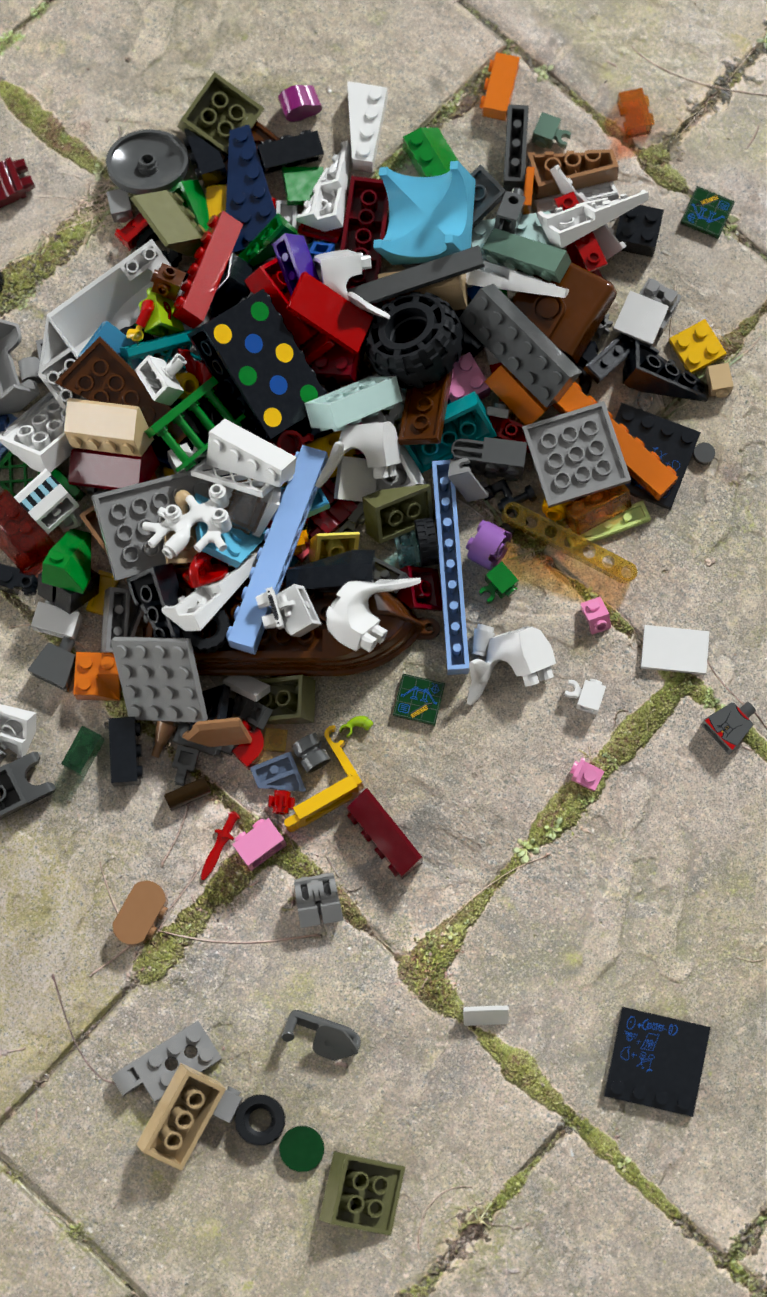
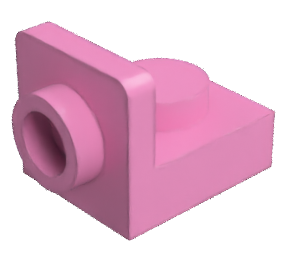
M581 758L580 762L575 761L570 771L573 774L571 780L595 792L605 771L585 762L586 759Z

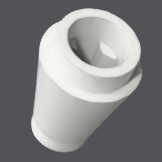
M478 624L477 628H474L472 654L485 657L489 640L495 635L493 633L494 627Z

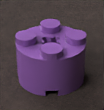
M482 520L478 525V533L475 538L471 537L466 545V549L469 550L467 556L469 560L488 570H492V566L495 567L504 558L508 550L505 544L507 541L511 543L512 533L490 521Z

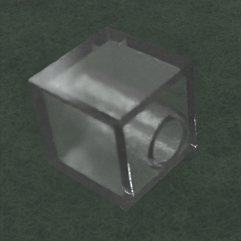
M232 491L229 505L224 508L229 514L232 527L240 529L248 535L255 533L267 502L242 491Z

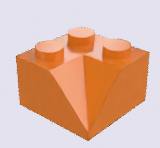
M76 652L73 695L77 700L120 701L121 683L114 653Z

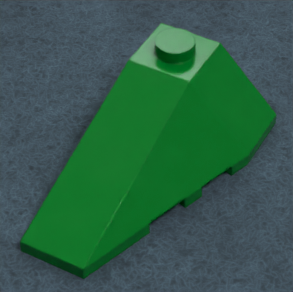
M198 179L180 181L168 191L178 193L184 201L182 203L183 206L194 214L196 224H200L208 231L209 226L207 224L210 219L207 202Z

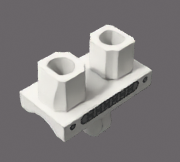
M272 587L267 588L265 593L256 596V601L259 609L268 606L272 608V614L262 616L265 629L277 627L280 630L285 628L280 610L284 611L285 617L291 616L290 607H293L295 602L294 600L287 601L286 595L282 594L279 595L281 603L278 604Z

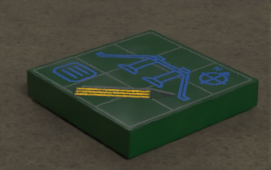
M697 186L680 224L719 239L735 201Z
M403 673L393 716L435 726L445 683Z

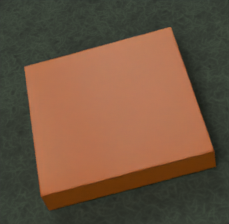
M528 166L526 168L524 196L526 199L523 215L530 214L535 167Z

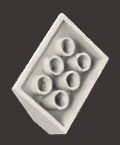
M49 392L11 423L5 431L0 432V443L33 470L42 472L44 469H47L49 472H52L71 455V450L73 449L64 433L66 410L61 407L52 393Z

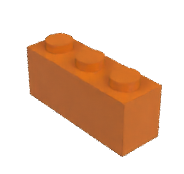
M496 52L495 59L490 60L488 72H491L490 78L486 77L484 90H487L486 96L481 97L479 107L483 108V117L502 121L507 120L508 104L511 103L519 70L520 57Z
M503 364L484 381L507 404L509 409H512V412L525 426L534 423L551 407L546 408Z

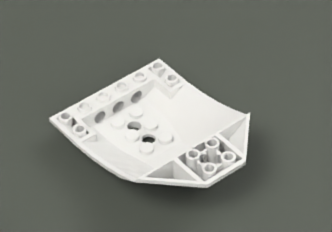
M153 239L47 314L38 376L64 410H66L69 398L88 399L56 384L55 381L79 358L78 355L102 322L108 321L118 330L127 326H133L140 314L139 303L148 297L146 290L153 287L154 283L150 280L154 270L159 271L162 263L171 266ZM182 290L179 291L177 298L181 295ZM206 315V317H205V319H204V322H202V323H201L200 325H198L197 327H200V326H202L203 324H205V323H207L208 321H210V319L207 317V315ZM182 322L185 330L192 329ZM192 345L189 351L198 356L197 350ZM178 348L173 349L170 355L171 358H174L178 353ZM159 356L157 358L163 360L164 356ZM182 368L178 371V373H187V371Z

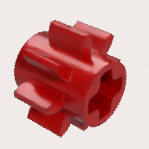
M275 790L274 796L269 795L268 806L273 808L272 813L280 815L289 814V809H293L295 806V798L290 797L291 792Z

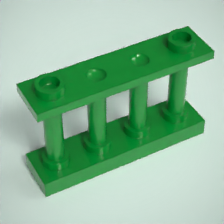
M214 376L144 431L149 438L155 434L158 437L161 436L180 459L182 464L175 469L177 473L182 469L188 471L196 464L194 460L208 449V442L204 445L184 420L182 412L186 409L192 410L208 432L215 427L200 408L199 398L202 396L205 399L207 398L223 419H227L240 427L242 426L240 421L246 417L242 414L235 419L215 395L213 387L219 382ZM171 421L180 427L197 448V451L190 457L167 431L169 428L166 425Z

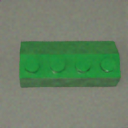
M421 127L403 136V149L420 177H434L446 174L450 171V161H458L439 128Z

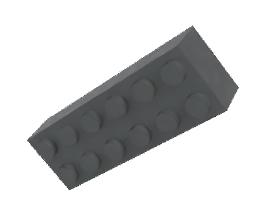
M494 284L480 288L458 318L546 408L559 402L582 373Z

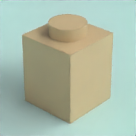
M729 363L708 366L705 376L710 397L723 398L728 396L734 387Z

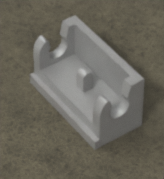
M468 458L450 460L448 478L465 500L470 502L488 498L489 492L483 488L487 487L488 484L484 481L478 482L472 474L470 467L462 466L469 464L470 460Z

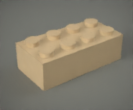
M180 1063L138 1140L137 1146L144 1154L182 1171L226 1088L219 1081Z

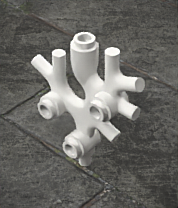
M214 484L209 490L210 499L202 504H199L193 495L187 496L185 501L189 505L190 510L186 514H182L180 507L176 505H169L166 509L160 507L157 513L165 518V521L162 523L144 522L142 526L144 531L155 532L147 542L148 545L154 548L167 533L175 531L176 533L163 545L162 552L169 559L176 558L190 540L191 527L195 523L204 522L208 525V531L194 545V549L197 552H201L209 543H215L219 551H225L227 545L223 541L221 534L229 532L232 528V523L228 512L224 508L229 505V498L232 496L231 492L234 489L222 486L221 484Z

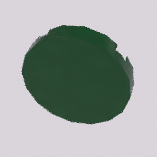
M296 1126L288 1130L282 1137L279 1145L283 1163L289 1169L297 1172H308L316 1168L322 1161L325 1153L321 1135L315 1129L307 1126Z

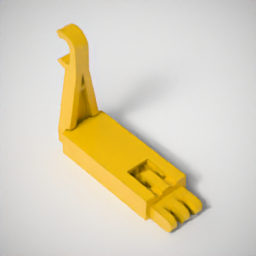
M335 725L327 727L324 736L347 777L293 807L295 814L284 820L285 827L290 833L305 827L359 796V791L364 789L362 780L342 749L345 741L340 740L338 743H334L330 738V734L336 731Z

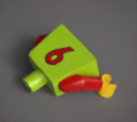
M152 287L146 290L148 297L139 303L140 314L135 323L137 324L136 329H129L126 337L136 342L143 340V328L144 332L158 337L185 331L182 322L172 316L175 310L173 300L152 292Z

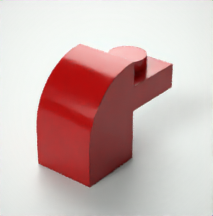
M242 720V723L252 737V742L239 744L232 752L250 770V767L254 766L262 758L265 751V740L258 727L251 733V726L245 720Z

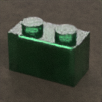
M82 726L61 765L65 769L84 778L105 739L100 734Z

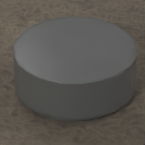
M699 443L694 449L693 457L697 463L707 465L713 461L715 449L709 443Z

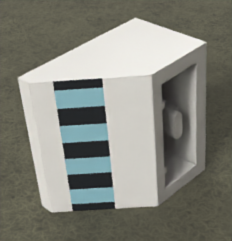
M44 469L14 496L47 534L80 506L47 469Z

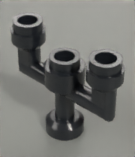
M505 478L493 485L483 487L489 492L488 498H484L485 501L491 500L498 492L502 491L505 497L497 504L501 514L509 515L514 513L516 517L515 520L511 522L506 521L499 527L513 535L515 530L529 524L521 508L517 507V505L528 499L532 502L537 500V496L530 484L525 486V492L514 498Z

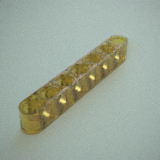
M510 502L502 510L501 517L507 524L620 583L627 584L637 576V568L633 563L519 503ZM507 509H515L517 517L510 518L506 513ZM526 519H534L536 527L529 528L526 525ZM546 528H551L555 531L554 538H548L545 535ZM565 538H571L574 541L573 548H567L564 545ZM584 548H590L593 551L592 558L584 556ZM603 558H609L612 561L611 568L603 566ZM622 568H628L631 571L630 578L622 576Z

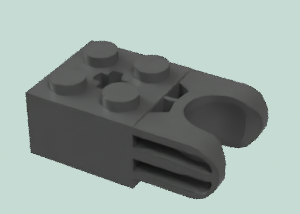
M484 437V441L458 439L452 444L451 453L453 458L451 460L468 458L470 463L462 466L470 467L471 472L474 474L484 475V477L490 479L504 477L508 481H518V479L522 480L527 442Z
M31 752L0 767V793L4 791L0 799V820L56 791L55 785L51 782L32 785L26 779L28 771L40 761L38 752Z

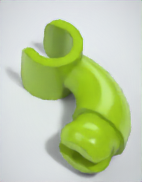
M356 716L346 724H343L339 732L341 733L345 728L350 729V733L346 736V738H350L354 727H362L368 731L373 726V721L366 716Z

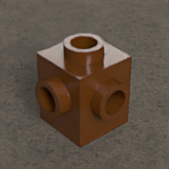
M162 263L159 271L155 269L150 281L154 283L151 291L175 301L186 272Z

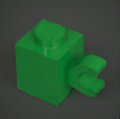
M501 561L485 575V581L489 585L482 587L479 595L481 596L485 592L490 593L491 596L486 600L487 604L494 601L495 592L501 599L506 595L510 597L517 591L519 580Z

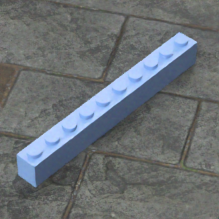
M302 445L300 452L297 451L295 457H297L295 474L289 482H286V489L281 491L280 505L271 518L273 521L271 528H267L265 532L264 546L258 550V562L256 567H252L250 571L248 587L245 586L241 596L243 601L241 606H237L235 610L233 627L230 626L226 634V639H228L231 648L256 654L265 630L262 616L269 615L272 612L271 606L259 609L256 596L265 593L266 589L270 587L274 589L275 595L280 591L318 490L315 484L328 461L326 451Z
M450 460L432 461V480L447 675L469 674L455 485L448 478Z

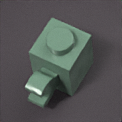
M542 112L533 132L532 142L538 147L551 149L556 140L559 147L566 148L568 142L563 141L562 138L570 139L571 132L560 130V118Z

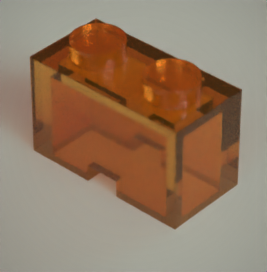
M643 88L619 92L617 106L620 117L624 116L625 118L623 128L626 139L650 134L651 128L654 125V116L652 113H649L648 95H644Z

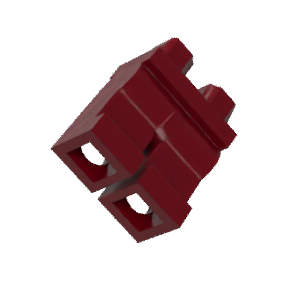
M9 157L5 161H0V208L16 202L20 198H27L26 192L36 188L31 175L21 179L19 177L20 174L29 171L24 158L12 161L11 157Z
M330 478L321 487L330 504V508L306 519L304 527L307 524L313 527L308 533L309 539L319 533H334L348 521L349 516L358 507L352 500L334 499L335 483Z

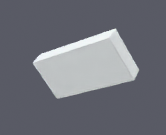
M228 676L223 680V684L231 687L230 690L255 702L270 692V685L250 676Z

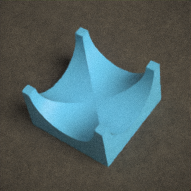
M450 161V171L434 177H413L394 172L388 167L379 168V176L385 185L388 196L389 224L384 239L374 240L373 248L390 264L427 263L471 248L476 180L459 161Z

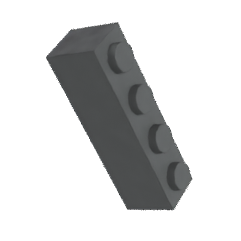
M508 104L503 188L509 192H512L513 188L524 190L529 105Z

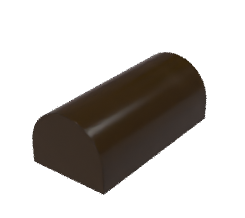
M202 777L166 793L164 797L170 810L173 811L211 794V790L206 779Z

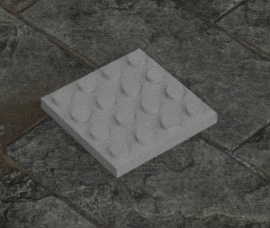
M605 401L522 427L548 508L631 482Z
M114 637L111 640L128 717H135L136 720L198 722L208 719L190 638Z

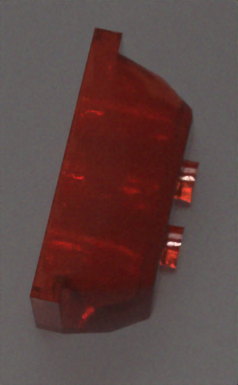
M4 489L0 493V549L23 574L36 575L42 570L43 561L55 543L19 502Z

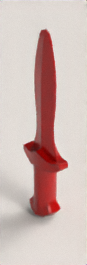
M228 812V819L223 829H216L214 831L218 833L217 840L205 861L201 880H205L212 872L229 839L234 840L230 833L235 822L240 819L237 812Z

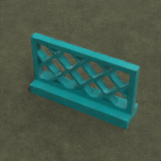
M198 327L121 347V356H124L125 361L132 368L131 360L139 358L143 361L145 359L144 356H153L155 353L164 356L163 360L166 362L167 360L171 361L173 358L170 355L174 348L185 349L182 346L187 345L186 350H190L193 344L187 334ZM190 352L194 359L202 360L200 355L196 356Z

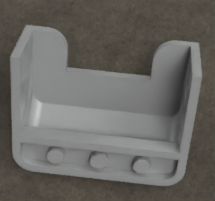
M0 319V416L19 412L40 394L37 383L33 380H25L20 385L11 352L21 343V331L17 323Z

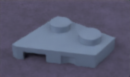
M291 751L250 767L258 788L306 791Z

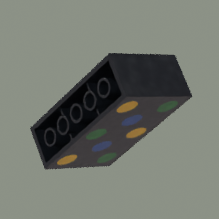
M264 289L187 334L210 374L219 382L217 385L236 417L238 418L242 414L246 416L240 421L243 429L266 441L274 438L308 416L304 403L327 394L326 390L318 382L315 371L306 362L305 354L296 345L293 334L283 323L282 315L276 311L270 295Z

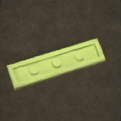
M642 500L564 530V534L571 551L650 522L651 517Z

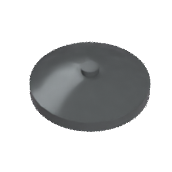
M145 129L131 132L118 139L108 151L106 166L111 181L117 187L128 193L140 195L170 190L182 181L189 168V157L184 143L175 135L162 130Z

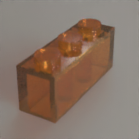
M621 485L573 501L564 506L566 524L576 536L591 530L632 508L630 490L625 485Z

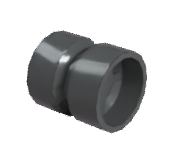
M316 733L309 734L292 745L296 756L303 758L301 764L307 774L320 769L331 761L326 749L320 748L322 743Z

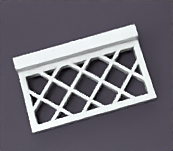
M207 457L191 469V476L261 498L275 487L274 485L251 480V478L238 474L233 475V473L222 469H215V467L206 465ZM230 474V476L220 477V475ZM246 479L248 480V481L240 482V483H239V482H236V481H241V480H246ZM265 485V486H264L263 488H261V489L255 488L256 486Z

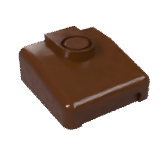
M571 262L560 283L555 281L548 282L542 279L543 282L553 283L556 286L569 289L566 298L516 292L511 302L570 360L578 363L616 298L617 291L610 281Z

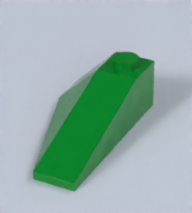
M278 213L238 257L255 267L276 255L272 244L284 233L298 235V232Z
M70 529L50 549L43 561L42 583L83 594L91 579V533Z

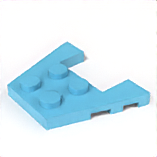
M198 493L194 495L195 500L199 504L209 500ZM198 522L195 528L197 542L208 531V525L204 522ZM253 524L250 527L249 534H245L242 530L232 527L229 532L221 534L223 541L227 545L225 551L221 552L215 543H209L202 552L238 568L262 543L267 527L260 538L252 535Z

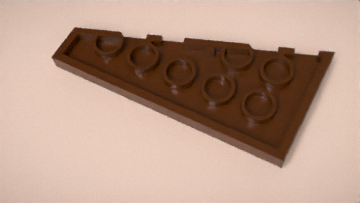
M101 336L55 381L56 384L90 401L138 406L148 427L152 426L173 409L169 405L155 402L135 370ZM171 421L166 425L169 428L167 431L178 444L187 437L176 423L174 424Z

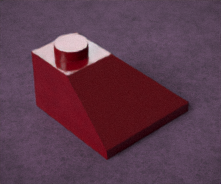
M406 566L399 569L405 572L409 578H421V583L400 589L397 594L393 593L397 598L411 609L442 611L438 569Z

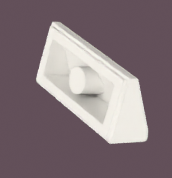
M507 1005L463 1008V1023L465 1026L502 1025L509 1022V1006Z

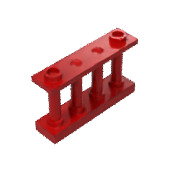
M574 191L554 199L557 208L562 207L563 211L579 204ZM593 231L564 247L572 263L602 277L599 268L607 266L608 263Z

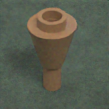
M174 721L156 722L155 745L151 756L160 757L163 746L177 728V726H174Z

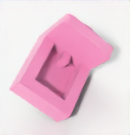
M601 597L580 603L581 610L589 624V630L592 635L611 628L610 615Z

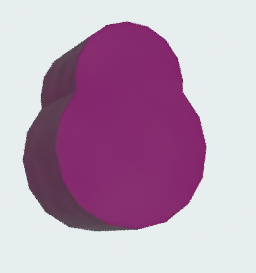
M312 85L290 86L278 96V101L288 122H298L313 117L322 110V105Z

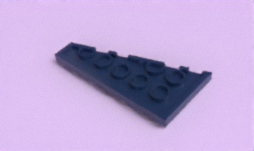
M249 124L229 130L226 213L243 224L232 251L235 255L240 254L277 215Z

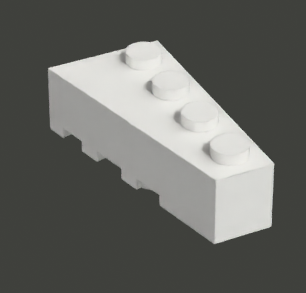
M347 81L353 170L373 173L388 100L387 87Z
M224 419L209 431L206 465L280 487L295 474L297 457L227 419Z

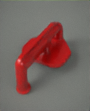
M201 551L193 557L189 568L183 574V579L192 588H198L223 579L229 571V565L219 560V564H210V559L213 556Z

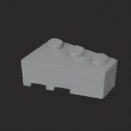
M109 587L105 590L100 653H113L111 640L114 637L135 636L137 626L144 612L140 605H135L129 589Z

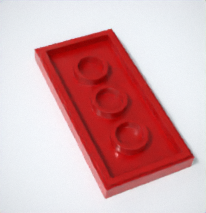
M306 271L301 273L286 307L287 310L353 354L359 352L373 319L372 316Z

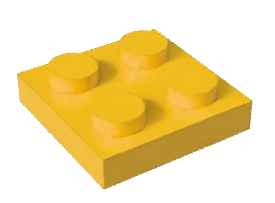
M706 319L679 332L668 340L685 369L692 374L725 357L727 354Z

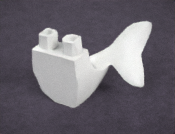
M347 249L322 253L314 257L313 263H315L320 282L361 310L390 319L388 313L371 305L354 292L348 293L346 290L347 282L351 277L362 274L364 269H371L370 255H363V253Z
M390 421L345 425L346 428L341 431L339 441L334 443L328 461L315 486L320 488L329 479L344 454L351 449H357L364 453L367 467H373L374 479L396 476V464L401 463V452L395 426Z
M421 578L379 579L375 583L348 581L336 594L338 597L333 601L331 607L329 606L327 609L326 624L328 631L338 642L354 651L363 648L371 652L376 643L381 644L385 640L388 631L379 626L380 620L371 613L368 605L369 597L375 593L391 592L421 583Z
M526 626L490 638L486 661L475 659L469 663L472 681L468 692L467 704L473 705L480 698L490 679L494 666L500 660L507 662L517 677H523L525 687L538 684L539 680L543 681L554 677L551 666L556 664L551 644L541 630L533 626Z

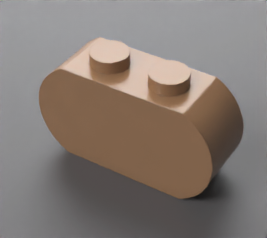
M140 881L134 884L112 924L115 936L124 944L141 946L148 939L152 940L158 928L155 926L159 919H164L169 909L166 907L168 904L167 895L158 884L152 881Z

